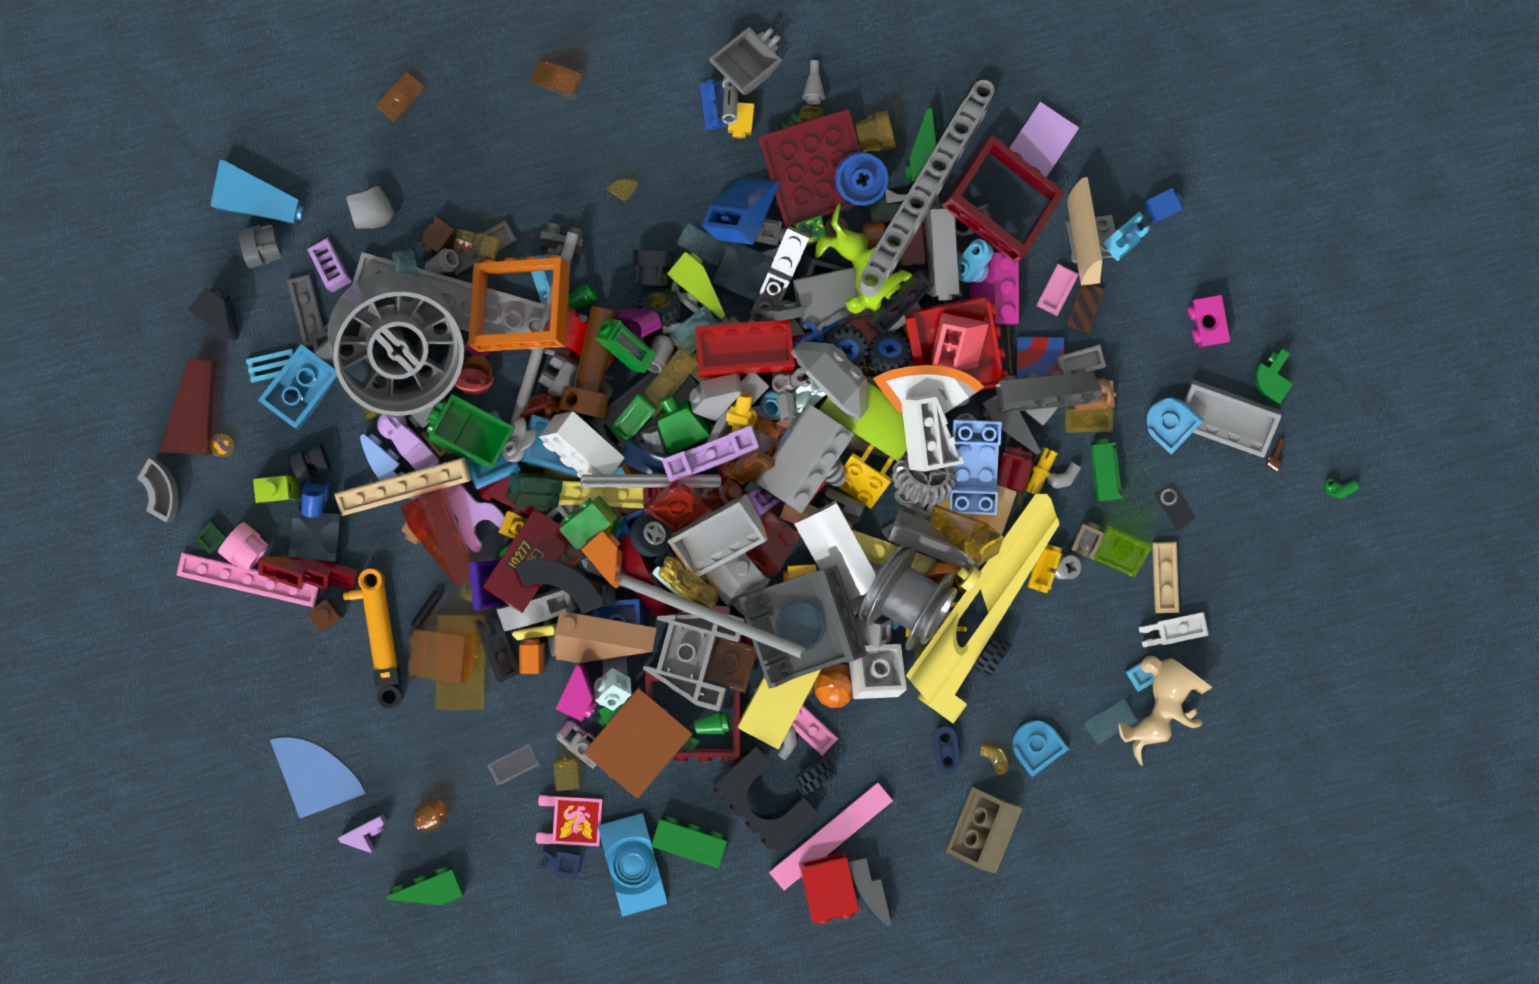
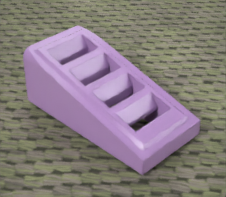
M328 238L307 249L326 288L330 292H335L351 283L345 267ZM328 249L329 252L317 257L316 254ZM332 257L333 260L327 262L324 265L321 264L322 262ZM335 266L337 267V269L331 271L330 273H326V271L330 270L331 268Z

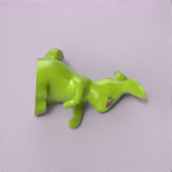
M839 203L832 215L831 223L837 236L821 235L816 244L815 257L819 258L831 246L842 257L852 261L856 271L855 290L857 295L847 298L845 301L846 307L854 314L862 312L865 308L876 312L912 274L900 270L890 275L877 295L873 297L863 295L859 290L860 278L875 248L871 250L868 248L869 239L864 234L853 232L839 224V211L841 207ZM888 242L891 246H896L893 242ZM871 279L865 281L869 285L876 284V282Z

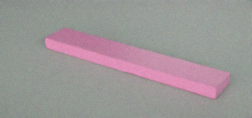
M184 552L181 554L177 576L310 607H315L319 592L318 587L306 583L301 590L260 576L257 569L251 568L249 571H244L238 565L234 566L231 563Z
M877 782L771 869L769 873L781 888L786 890L801 877L798 863L826 857L893 800Z

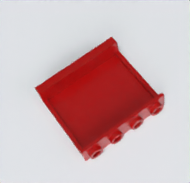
M988 295L908 311L904 315L914 366L932 365L931 354L941 315L945 313L989 323L978 367L961 370L974 377L984 386L979 391L996 388V385L1002 381V378L1008 376L1007 368L1002 369L1001 361L1005 360L1003 346L998 347L997 338H1001L999 324L994 325L993 316H997L994 302H990Z

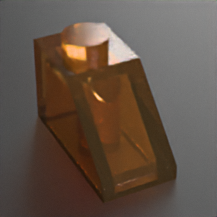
M538 60L530 82L574 99L582 81L581 73L558 64Z

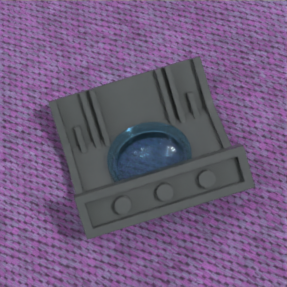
M837 565L813 571L738 598L747 624L805 647L804 655L800 659L752 639L769 689L797 677L838 663L852 662L867 655Z

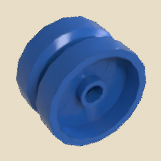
M861 151L849 153L840 160L835 168L834 181L836 189L844 199L852 204L862 206L873 204L883 196L887 189L889 180L887 169L880 159L870 153ZM860 173L865 176L863 182L857 181L859 178L858 174Z

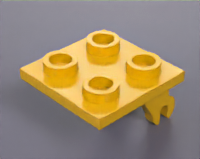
M872 444L868 446L861 458L854 453L843 466L846 474L845 482L837 486L855 499L865 503V506L870 509L892 481L885 473L894 460L890 457L880 472L864 463L874 448Z

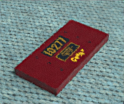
M534 509L482 588L518 612L523 613L538 591L541 583L523 587L514 564L535 559L557 561L569 543L559 530L561 525L537 509Z

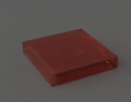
M678 479L644 504L645 512L675 532L689 525L711 509L710 501Z

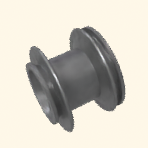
M902 544L892 553L878 573L864 598L858 617L862 620L866 619V625L871 626L881 615H885L910 630L911 632L906 642V650H911L919 641L922 644H926L949 611L955 599L957 589L951 588L955 579L954 572H950L938 584L911 568L916 551L914 548L907 551V547Z

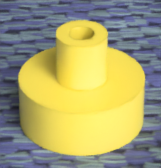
M974 566L969 571L961 567L957 572V575L962 578L960 586L970 591L978 582L982 572Z

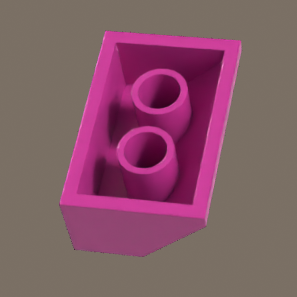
M993 253L991 260L987 263L989 272L986 279L982 282H969V299L988 295L990 302H994L997 316H993L994 325H1018L1019 261L1014 263L1002 253Z
M579 663L571 675L556 710L583 721L585 717L589 718L593 714L598 702L595 701L594 686L585 663Z

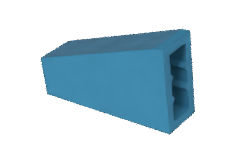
M224 160L219 161L211 207L298 225V221L302 220L304 206H302L301 201Z

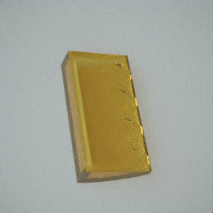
M436 615L434 709L484 710L485 650L480 640L482 638L475 626V621L479 619L485 625L484 615Z

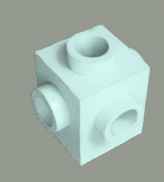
M611 668L594 683L595 701L612 711L615 710L631 696L630 677Z

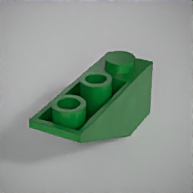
M444 866L435 870V875L427 878L424 874L414 878L411 885L405 887L404 883L392 887V892L386 897L387 900L442 905L463 896L465 891L455 867L448 869V866Z

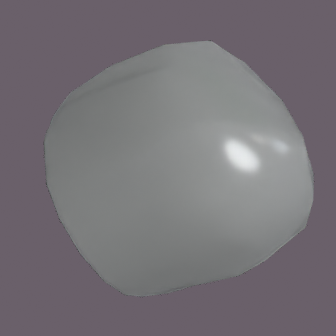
M380 186L369 187L362 193L346 197L356 229L384 227L394 217V210Z

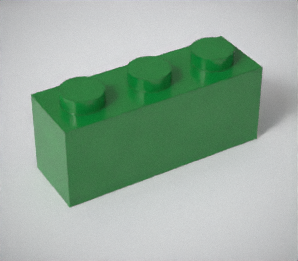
M670 815L660 818L651 847L719 868L728 838L724 837V833L712 829L709 833L701 830L702 826L691 822L687 826L679 823L680 819Z

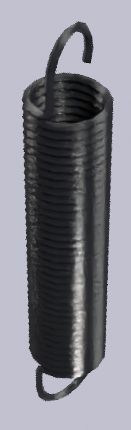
M443 587L439 592L434 590L411 622L412 627L410 630L412 628L419 630L442 598L440 592Z

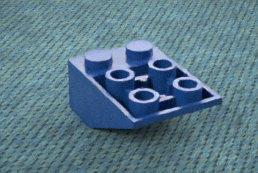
M740 178L711 204L702 226L715 240L753 245L780 183Z

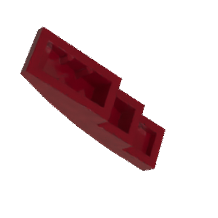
M260 556L258 560V575L301 590L305 583L327 591L331 584L350 591L354 590L357 586L358 570L335 563L286 556Z

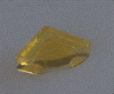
M621 179L613 182L606 190L627 203L639 183L631 179Z

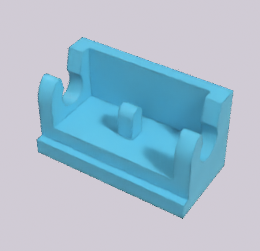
M1138 212L1102 243L1117 261L1141 241L1140 238L1150 229V226H1146L1143 230L1138 228L1137 223L1144 217L1141 212Z

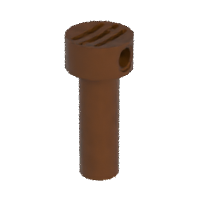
M591 307L574 386L564 385L559 409L605 419L610 396L602 394L601 391L610 351L594 337L598 333L600 325L607 318L618 320L619 312L601 307Z

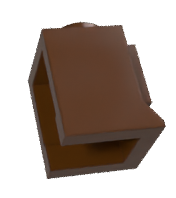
M434 216V224L430 223L421 236L423 238L421 247L432 255L435 251L439 253L446 248L456 234V231Z

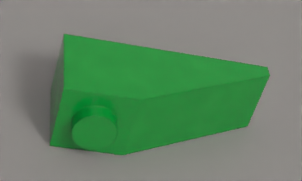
M932 108L926 110L908 161L909 164L905 165L906 179H911V184L915 183L936 148ZM935 166L934 169L939 171V166Z

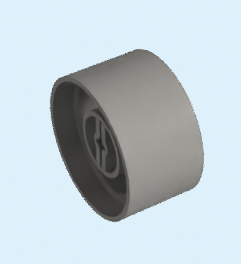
M383 272L370 275L348 288L339 298L331 313L328 324V343L338 379L350 397L363 407L385 415H410L435 405L455 385L464 359L462 335L448 302L440 291L426 280L404 272ZM395 296V304L383 305L377 308L374 303L377 300ZM426 301L441 312L424 320L417 310L422 302ZM352 318L361 323L358 336H342L344 329ZM440 322L445 323L442 329H434V325ZM396 326L410 328L418 334L415 348L404 337L403 331ZM375 339L386 349L388 356L392 360L380 358L372 351ZM343 344H352V348L348 351L340 349ZM429 344H449L445 357L440 364L427 357ZM365 359L373 368L365 380L361 382L353 377L346 368ZM424 365L431 367L426 373L419 372ZM413 375L417 382L411 386L393 389V379H404ZM377 376L384 377L383 382L378 384L374 383L373 380Z

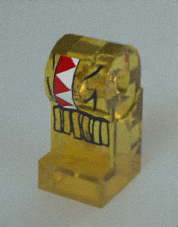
M458 229L453 248L496 260L501 240L493 236Z

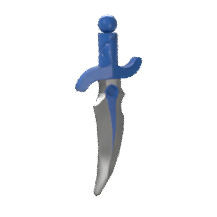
M865 308L858 314L851 313L846 309L832 315L830 319L822 321L818 326L811 321H804L803 324L809 326L811 332L799 338L798 341L793 342V349L801 341L813 342L816 340L819 343H826V340L822 338L823 335L831 330H836L837 326L841 327L853 318L870 312L871 309Z

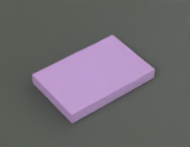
M1040 102L1009 149L1020 154L1023 160L1039 169L1041 174L1047 177L1079 127Z

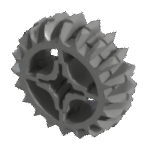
M907 451L894 464L892 472L894 487L899 489V494L906 496V500H913L914 504L919 502L923 507L927 503L931 507L935 504L941 505L942 502L950 497L951 490L955 487L956 476L953 474L952 467L929 471L909 470Z

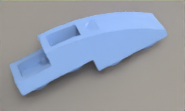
M372 433L369 436L367 434L360 436L366 458L379 480L405 474L402 471L400 473L396 472L402 465L398 461L400 457L390 448L388 451L380 446L382 443L380 439ZM429 493L410 497L422 509H426L431 503L428 499Z

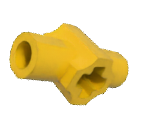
M742 392L736 399V404L731 405L727 412L726 421L728 425L732 426V432L750 425L753 429L756 423L757 414L755 410L751 409L753 396L749 393Z

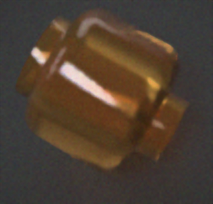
M435 798L426 800L414 810V825L417 829L423 830L426 833L435 832L447 823L448 807L442 800Z

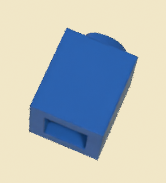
M1173 188L1144 202L1154 224L1183 210L1181 207L1183 200L1178 192H1174Z

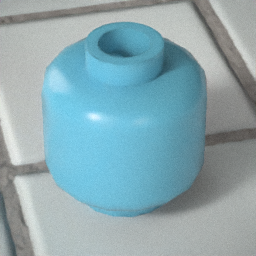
M773 388L763 395L760 407L763 414L769 419L780 420L777 401L778 392Z

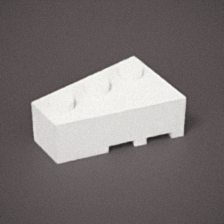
M921 395L901 399L909 470L929 471L963 464V458L958 455L954 445L956 444L955 439L950 436L946 426L948 422L937 396Z

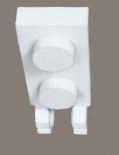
M1204 612L1158 621L1157 624L1139 627L1140 633H1147L1157 629L1159 631L1160 638L1142 641L1143 647L1157 644L1166 645L1208 636Z

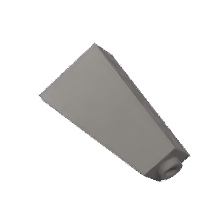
M931 209L922 222L929 281L934 285L930 289L931 297H938L939 301L953 300V296L959 294L955 216L946 209Z

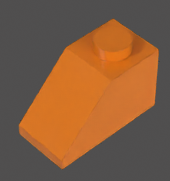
M601 531L581 550L613 587L618 588L620 586L623 554L618 546L621 543L612 533L608 536Z

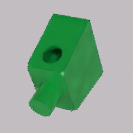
M672 394L666 395L660 400L664 410L659 412L657 421L669 455L710 437L711 427L703 416L692 413L690 400L686 399L677 403Z

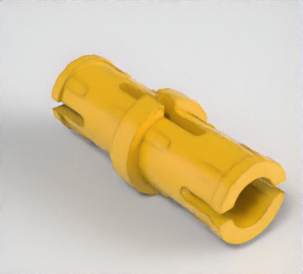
M1045 447L1037 466H1034L1032 469L1034 472L1026 489L1027 492L1034 495L1040 493L1046 477L1049 478L1051 474L1049 471L1058 453L1050 451Z

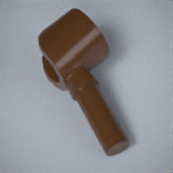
M1279 438L1275 451L1266 461L1267 468L1273 472L1278 471L1283 464L1278 459L1285 441L1282 438Z

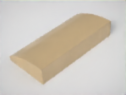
M1085 177L1074 186L1067 200L1081 285L1100 283L1102 255L1088 177Z

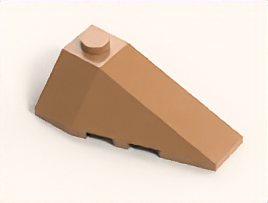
M560 611L555 634L556 659L574 663H586L653 652L657 628Z

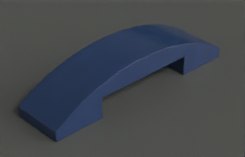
M631 439L626 440L622 454L624 463L646 474H667L662 459L672 455L649 450L650 444ZM718 466L694 475H715Z

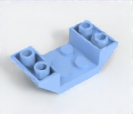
M953 420L951 436L955 439V448L958 455L963 458L964 463L950 466L953 468V474L956 477L955 487L951 490L952 493L949 497V513L997 515L998 451L1001 443V421Z

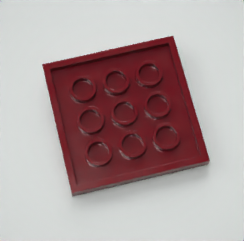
M849 109L758 136L770 179L780 183L775 196L785 228L817 216L834 213L839 203L841 204L840 211L857 206L841 196L836 189L834 181L835 168L840 160L849 153L861 151ZM860 173L858 174L859 178L857 181L863 182L865 176Z

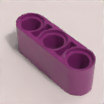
M623 309L618 311V320L638 338H642L661 327L660 318L654 310Z

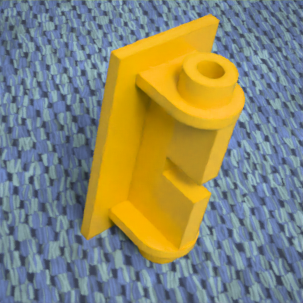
M1049 544L1046 545L1033 567L1027 587L1048 594L1049 589H1052L1051 585L1055 576L1051 568L1057 569L1060 557L1063 555L1061 548Z

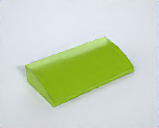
M867 381L868 410L858 421L841 410L827 396L820 407L822 412L896 461L902 458L907 450L903 414L896 411L881 389Z

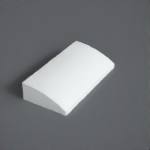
M836 500L794 523L819 569L834 565L838 566L849 601L869 591L877 574Z

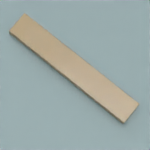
M463 457L343 490L334 495L341 516L465 483L472 479Z

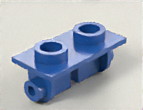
M711 79L706 80L705 83H700L705 130L728 127V124L722 121L723 80L716 81Z

